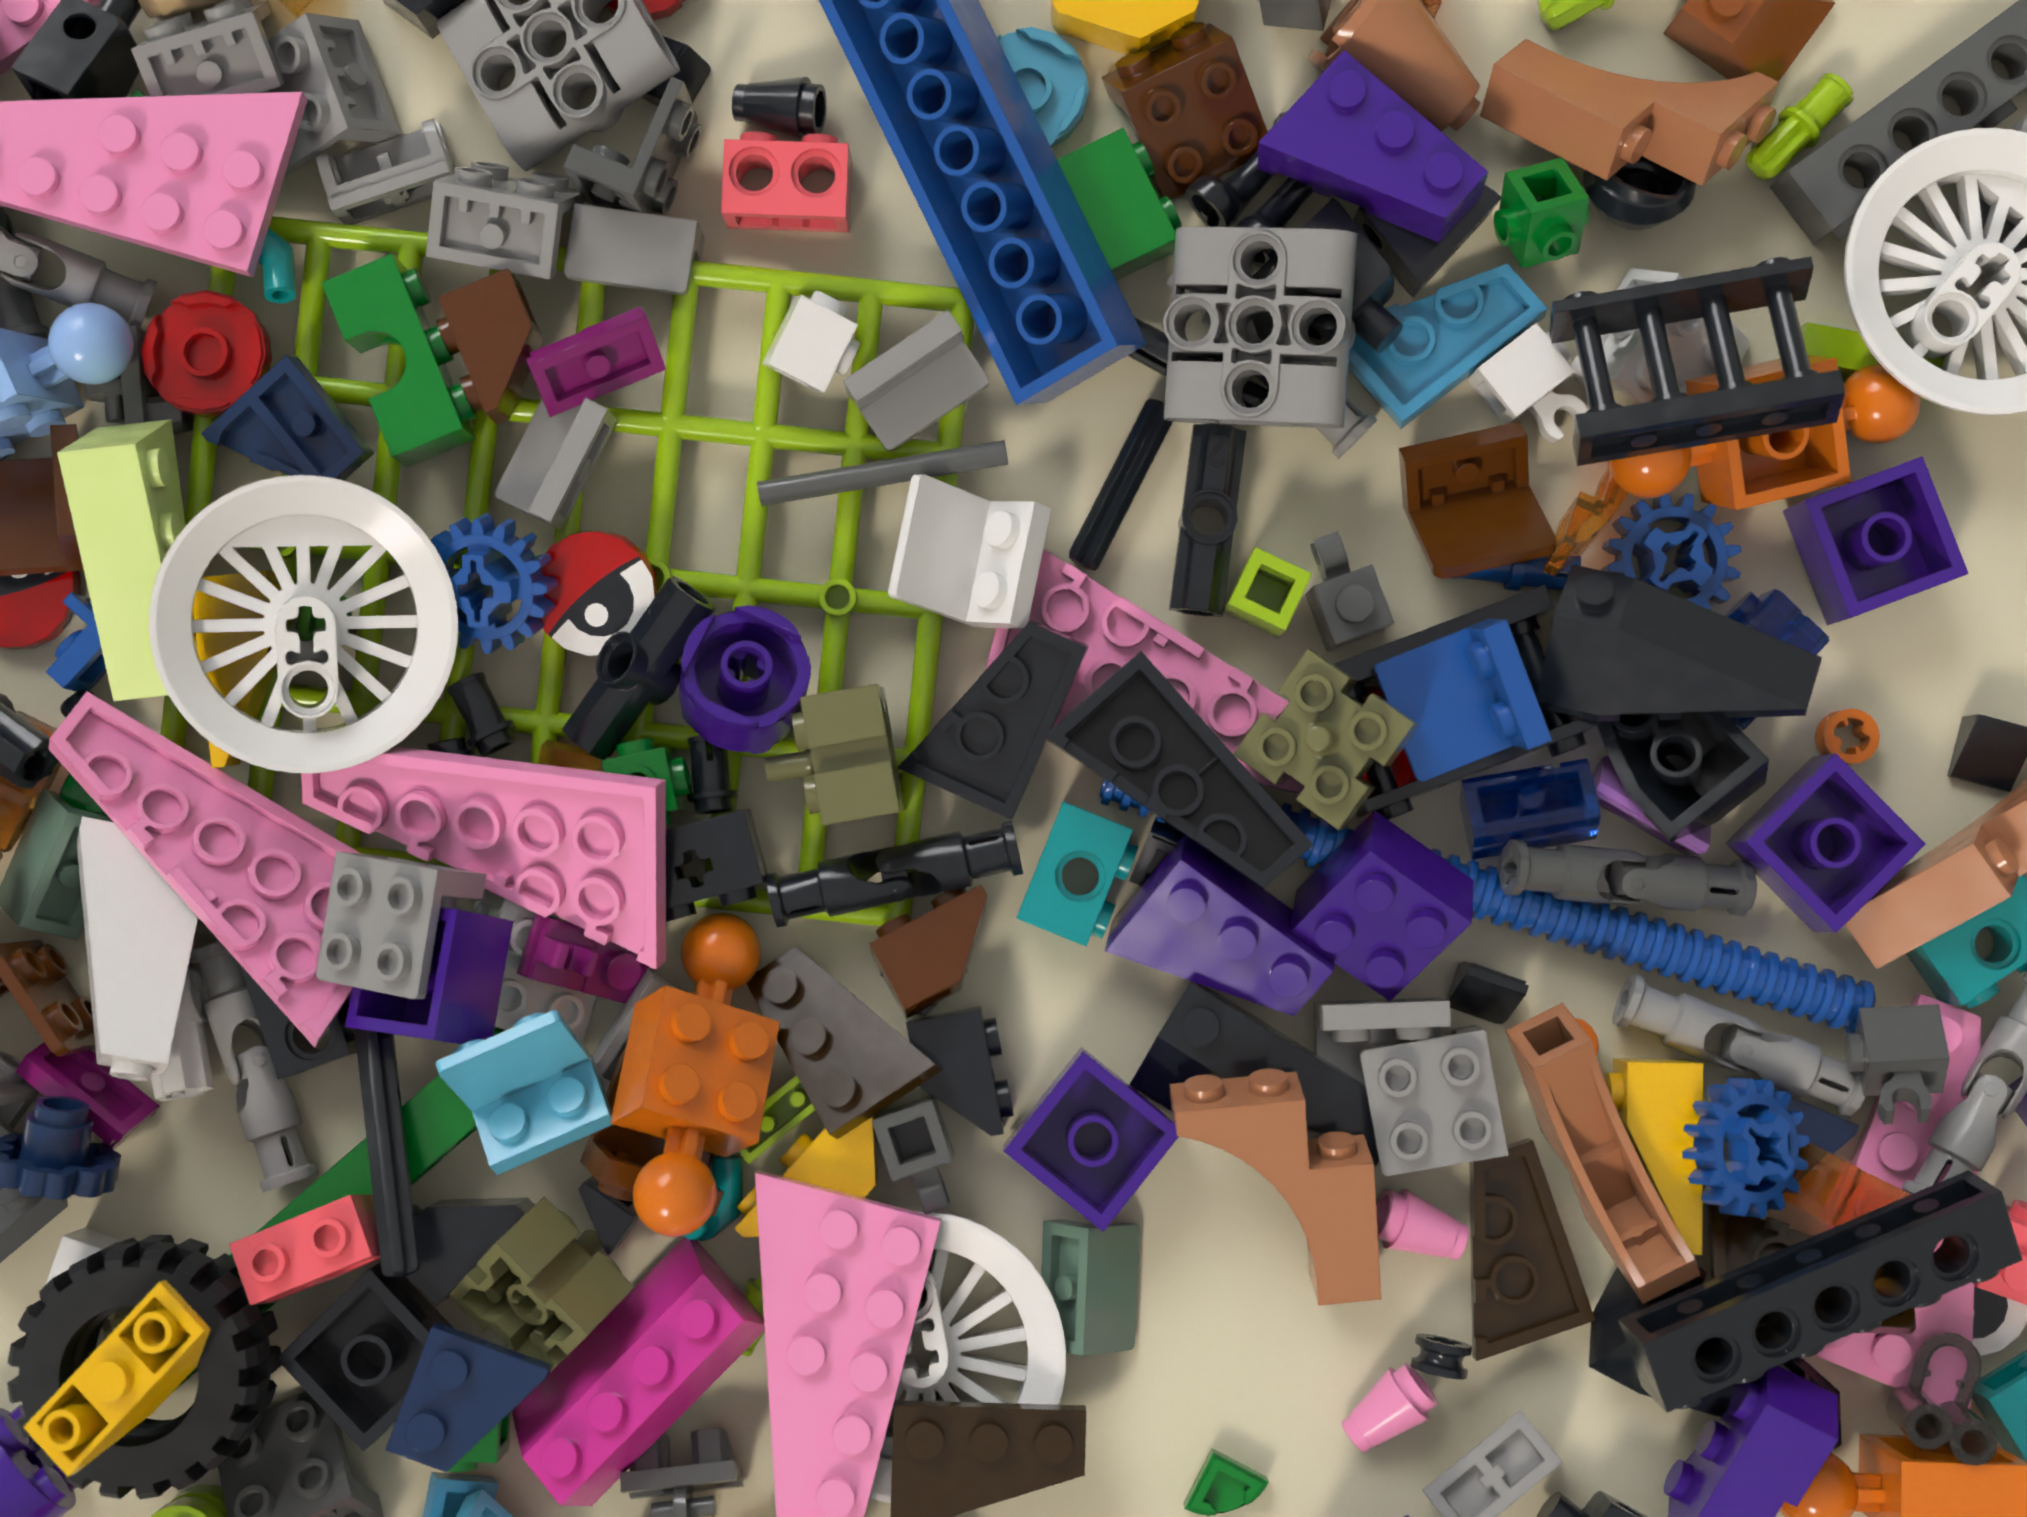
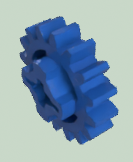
M1686 493L1681 496L1675 506L1672 505L1669 494L1653 499V510L1644 500H1640L1630 506L1631 514L1635 521L1621 516L1613 522L1612 526L1621 535V538L1609 539L1603 543L1602 549L1609 554L1615 555V561L1601 568V571L1637 579L1632 563V555L1638 558L1640 581L1664 591L1677 587L1684 593L1690 592L1693 596L1685 600L1711 610V606L1707 600L1716 604H1722L1731 597L1721 584L1722 582H1732L1740 578L1741 572L1734 567L1727 566L1728 558L1741 553L1742 550L1739 545L1725 544L1723 537L1734 526L1731 522L1716 526L1711 521L1717 508L1713 503L1696 511L1693 509L1694 494ZM1666 520L1682 523L1678 529L1670 533H1665L1658 527L1652 529L1648 526L1651 523ZM1703 542L1706 545L1708 551L1709 565L1705 563L1702 546ZM1682 543L1676 551L1678 555L1674 561L1678 569L1659 578L1665 570L1663 566L1668 559L1664 552Z
M485 513L474 519L472 523L467 517L462 518L449 525L450 532L445 530L430 540L445 564L452 582L457 604L458 631L461 632L459 647L466 649L480 639L484 654H491L500 648L502 644L510 651L523 643L525 636L530 638L544 627L540 618L551 613L555 608V604L544 597L543 594L558 586V580L550 576H543L541 568L547 565L552 558L550 554L534 555L531 548L535 544L537 536L533 532L519 539L515 536L516 520L509 518L495 528L492 515ZM468 546V552L462 555L463 566L459 569L454 568L459 553ZM516 599L522 600L517 614L513 619L507 621L506 615L512 612V602Z
M1729 1077L1727 1078L1726 1085L1711 1084L1708 1086L1711 1102L1695 1101L1692 1105L1696 1114L1700 1117L1698 1124H1685L1683 1130L1694 1138V1146L1682 1151L1683 1158L1695 1160L1697 1166L1688 1177L1690 1184L1706 1185L1701 1200L1706 1204L1719 1205V1213L1725 1215L1765 1218L1767 1209L1783 1210L1785 1202L1782 1192L1798 1193L1800 1190L1797 1181L1793 1178L1795 1170L1808 1169V1163L1803 1158L1798 1157L1799 1148L1810 1143L1809 1136L1799 1135L1796 1131V1126L1804 1118L1802 1111L1787 1110L1792 1095L1788 1091H1774V1082L1770 1080ZM1749 1106L1746 1111H1740L1742 1108Z

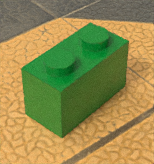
M1124 128L1118 129L1057 159L1116 281L1175 252L1176 229L1182 227L1177 211L1168 196L1158 198L1149 180V177L1155 175L1151 159L1143 144L1139 141L1131 144Z

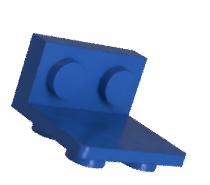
M1487 619L1374 665V673L1384 699L1420 724L1404 747L1413 775L1419 781L1429 780L1512 746L1530 750L1552 741L1506 619Z

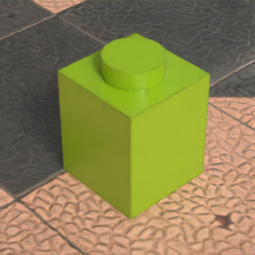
M1255 547L1247 558L1223 612L1279 638L1286 631L1312 573Z

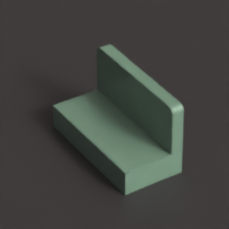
M42 789L0 885V906L19 927L74 940L78 939L84 925L77 853V840L81 819L83 816L113 822L109 817L71 807L56 792Z
M1063 1219L1043 1221L1041 1276L1048 1286L1060 1314L1064 1330L1066 1353L1090 1356L1132 1350L1134 1348L1140 1228L1137 1224H1109L1103 1232L1092 1224Z

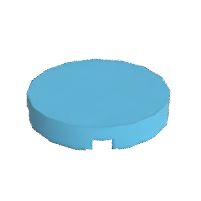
M1034 27L1016 29V32L1007 33L1002 37L1001 34L997 36L1050 147L1052 148L1068 139L1083 119L1089 95L1086 71L1074 47L1057 34Z

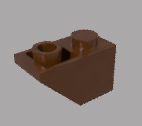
M507 268L438 296L445 317L436 320L439 332L451 355L460 352L469 373L460 377V382L470 406L475 413L484 410L485 414L497 425L510 420L530 373L526 359L530 357V352L540 349L544 340L521 283Z
M982 885L969 891L966 888L944 892L931 901L933 910L914 920H911L909 914L898 916L876 930L878 939L869 943L871 955L905 1019L961 990L986 909L987 894Z

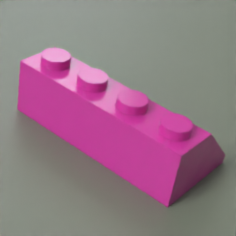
M683 1237L591 1333L549 1373L546 1379L512 1411L523 1460L560 1506H593L620 1478V1472H626L765 1331L764 1317L697 1240Z

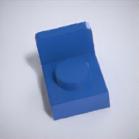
M70 592L62 602L87 624V627L84 630L73 632L61 642L55 652L57 660L47 669L46 673L64 689L76 692L82 689L90 691L107 673L91 600L88 597Z

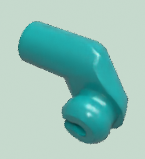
M268 228L258 260L263 270L264 297L269 302L288 303L296 298L294 251L288 242L271 228Z
M718 1155L712 1157V1175L716 1185L724 1194L716 1215H711L705 1224L696 1231L683 1235L685 1238L707 1241L716 1237L740 1216L741 1211L737 1206L743 1199L742 1156L729 1155L723 1157Z

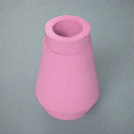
M1387 1189L1376 1203L1378 1239L1382 1240L1384 1248L1442 1258L1447 1257L1453 1260H1458L1461 1257L1469 1238V1227L1467 1224L1458 1222L1454 1217L1407 1189H1401L1399 1192Z
M1405 1363L1397 1370L1389 1367L1341 1424L1351 1441L1362 1452L1366 1453L1373 1446L1376 1447L1429 1420L1428 1412L1438 1405V1401L1419 1373L1408 1363Z

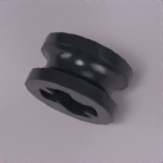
M1416 1334L1415 1343L1419 1345L1420 1353L1417 1357H1412L1410 1364L1412 1368L1444 1378L1458 1380L1467 1378L1468 1370L1463 1367L1462 1361L1465 1356L1471 1355V1345L1447 1337Z

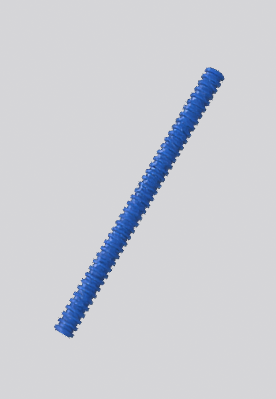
M1103 780L1099 793L1102 805L1108 806L1110 801L1120 803L1119 810L1125 812L1128 811L1130 806L1138 809V816L1146 817L1148 812L1151 813ZM1283 803L1281 809L1313 844L1299 858L1305 860V867L1313 869L1316 864L1321 865L1354 831L1348 829V826L1345 829L1337 830L1321 817H1318V819L1310 817L1311 811L1303 808L1299 813L1292 811L1291 804ZM1156 816V821L1161 823L1165 822ZM1435 848L1431 849L1440 857L1442 856L1441 850ZM1450 854L1447 859L1443 858L1474 880L1472 918L1482 920L1484 916H1489L1491 924L1500 926L1505 921L1509 923L1510 930L1519 932L1524 927L1527 928L1528 935L1538 937L1541 933L1546 934L1547 941L1557 943L1559 939H1564L1566 947L1575 949L1580 944L1583 945L1585 953L1595 954L1599 950L1602 951V957L1608 960H1613L1616 956H1619L1621 963L1627 966H1632L1635 962H1639L1641 970L1650 972L1655 967L1658 974L1663 977H1670L1675 973L1677 981L1688 983L1691 979H1694L1696 987L1707 989L1710 985H1713L1715 993L1725 995L1727 992L1732 991L1733 998L1738 1000H1745L1750 996L1752 1004L1763 1006L1769 1002L1771 1010L1782 1012L1785 1008H1788L1789 1015L1800 1018L1806 1014L1808 1021L1819 1024L1825 1019L1827 1027L1839 1029L1844 1025L1846 1033H1855L1859 1008L1875 1007L1876 997L1872 982L1860 980L1855 984L1853 976L1842 974L1836 978L1833 970L1824 968L1818 972L1816 966L1810 963H1804L1799 967L1797 959L1786 957L1780 961L1778 953L1767 951L1764 955H1761L1760 949L1755 946H1748L1744 950L1739 941L1729 940L1724 944L1722 936L1711 934L1708 938H1704L1702 930L1693 928L1688 933L1685 926L1680 923H1673L1668 927L1666 920L1663 918L1655 917L1652 921H1649L1647 913L1637 911L1634 915H1629L1628 908L1624 906H1617L1613 910L1610 909V904L1606 903L1593 904L1592 902L1555 899L1550 892L1523 890L1518 896L1505 895L1501 890L1497 867L1487 866L1485 870L1479 869L1477 861L1469 860L1466 864L1460 863V856Z

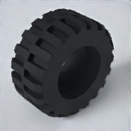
M150 1235L141 1241L129 1238L116 1242L69 1266L67 1271L53 1277L39 1291L41 1300L26 1308L18 1323L20 1331L26 1334L11 1343L8 1364L10 1366L19 1367V1376L7 1382L9 1401L11 1403L22 1402L25 1412L24 1416L16 1420L23 1438L30 1436L23 1427L96 1350L98 1336L104 1321L120 1309L136 1307L160 1281L166 1280L211 1329L198 1362L199 1384L195 1401L191 1407L175 1419L154 1420L146 1418L77 1473L69 1477L65 1476V1481L82 1490L93 1481L101 1483L99 1493L104 1497L121 1499L132 1489L136 1490V1495L140 1499L160 1497L170 1487L181 1490L197 1482L208 1471L214 1470L250 1437L262 1421L260 1413L271 1404L277 1388V1384L270 1380V1375L281 1367V1364L276 1360L281 1354V1347L277 1345L270 1346L268 1337L278 1329L273 1310L261 1314L257 1305H249L243 1284L234 1275V1272L237 1270L235 1261L229 1255L224 1253L216 1259H212L206 1255L209 1250L208 1244L192 1238L180 1244H174L172 1235ZM43 1449L36 1453V1456L49 1469L56 1464Z

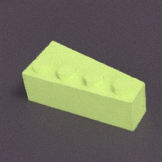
M172 420L97 427L57 452L113 701L166 696L168 693L156 669L151 649L149 609L158 570L169 548L180 532L186 527ZM193 633V634H194V641H195V645H196V649H197V653H198L196 633Z

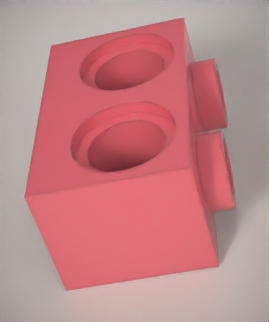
M755 131L742 133L740 140L724 139L721 214L728 229L850 233L852 157L848 143H838L837 137L828 134H807L802 136L801 142L777 141V137L773 134ZM764 168L773 173L771 182L762 190L750 191L741 186L743 177L752 169ZM816 170L828 171L835 177L831 187L821 193H812L802 187L806 176Z
M373 1194L348 1195L230 1243L229 1246L249 1305L280 1301L380 1260Z

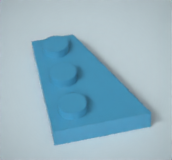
M1507 263L1437 289V293L1401 307H1399V304H1395L1385 308L1403 324L1402 331L1393 343L1380 353H1377L1356 334L1353 346L1349 350L1348 368L1397 426L1402 429L1473 374L1478 367L1536 322L1538 323L1545 318L1548 308Z

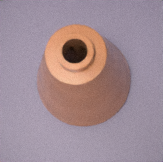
M1350 0L1320 37L1328 46L1324 54L1317 50H1311L1308 55V61L1324 72L1345 50L1441 132L1448 126L1454 131L1459 130L1480 106V102L1474 97L1479 90L1480 84L1422 0Z

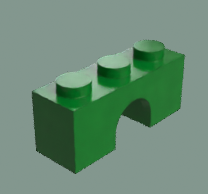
M391 253L321 282L344 340L360 354L387 344L401 346L404 350L406 367L400 381L390 390L369 398L391 456L405 467H410L475 440L476 437L469 421L478 417L477 412L475 413L470 406L461 383L454 385L447 369L446 363L453 361L454 355H451L448 351L438 326L430 327L422 306L431 303V299L418 270L415 267L407 270Z

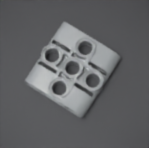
M465 0L437 19V27L493 128L508 153L523 170L529 171L588 131L602 132L612 128L619 121L626 106L680 72L678 62L642 0H618V9L615 15L604 23H600V13L607 3L614 0H530L522 5L520 0ZM566 34L564 49L558 55L550 57V46L553 40L559 35ZM515 67V78L512 84L507 89L500 91L502 75L508 69ZM596 85V97L593 103L587 108L580 110L579 98L586 88Z
M1200 226L1177 228L1172 299L1163 320L1164 333L1169 340L1164 420L1203 424L1344 428L1349 350L1353 346L1356 336L1355 324L1352 320L1357 233L1337 229ZM1262 250H1275L1278 262L1274 272L1265 279H1253L1250 266L1256 254ZM1185 290L1196 292H1225L1227 294H1185ZM1296 294H1303V295H1341V299H1339V298H1329V297H1316V296H1296ZM1198 311H1207L1211 320L1208 333L1199 341L1189 342L1185 333L1187 320ZM1258 313H1270L1274 325L1272 333L1263 342L1251 344L1246 335L1248 322ZM1320 315H1334L1337 323L1334 337L1324 345H1312L1308 337V330L1312 321ZM1181 356L1223 359V362L1181 361ZM1291 361L1337 362V366L1291 364ZM1254 376H1265L1269 384L1267 398L1259 406L1247 408L1242 399L1244 385Z

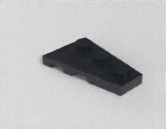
M1030 621L982 673L962 698L935 725L934 729L898 766V769L1012 819L1016 814L1048 741L1044 735L1054 728L1089 645L1038 622Z

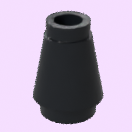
M808 77L737 84L734 88L732 115L735 121L746 122L750 125L802 139V136L807 134H820L823 130L827 107L825 88L822 84H812Z

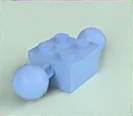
M97 303L73 305L60 313L54 320L48 339L0 328V461L7 459L15 453L14 445L29 437L49 435L50 425L66 424L64 418L85 407L73 380L83 384H103L114 380L126 370L133 356L134 341L128 324L116 311Z

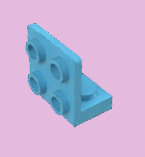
M557 1010L525 1016L517 1021L513 1028L485 1040L468 1041L458 1046L453 1054L436 1062L439 1076L472 1111L489 1167L497 1175L613 1125L610 1124L612 1109L594 1058Z

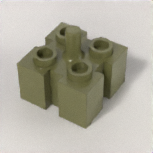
M1307 649L1278 690L1279 693L1291 701L1279 718L1273 714L1262 712L1233 755L1275 785L1285 784L1290 776L1305 786L1296 800L1337 830L1347 828L1375 789L1374 785L1363 778L1371 765L1376 760L1383 766H1391L1420 724L1378 695L1371 693L1366 702L1362 704L1349 695L1357 680L1319 653Z
M872 684L800 697L802 711L792 713V723L798 751L801 752L765 758L764 765L768 781L777 782L803 777L809 814L820 813L822 826L905 811L884 687L879 684Z
M543 1197L494 1243L477 1262V1265L448 1296L483 1331L491 1326L507 1342L504 1346L505 1348L552 1365V1371L627 1296L634 1286L622 1275L620 1268L611 1258L599 1252L603 1246L596 1231L587 1229L576 1239L580 1232L577 1230L573 1220L566 1213L557 1210Z

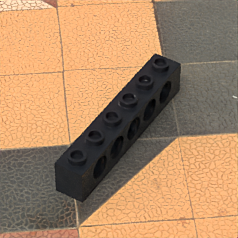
M1967 1170L1618 1320L1642 1388L1668 1413L1675 1409L1695 1407L1702 1403L1708 1395L1733 1384L1753 1382L1762 1377L1766 1370L1791 1359L1807 1358L1816 1355L1823 1350L1826 1344L1847 1335L1874 1330L1883 1323V1320L1905 1310L1930 1306L1939 1301L1943 1294L1968 1283L1988 1281L1996 1277L2001 1269L2023 1259L2002 1191ZM1943 1239L1941 1246L1934 1252L1936 1245ZM1886 1263L1883 1271L1875 1277L1878 1269ZM1828 1288L1825 1296L1815 1303L1818 1295ZM1770 1313L1766 1322L1756 1328L1758 1321L1764 1315ZM1711 1338L1709 1345L1702 1352L1696 1354L1698 1347L1705 1340Z

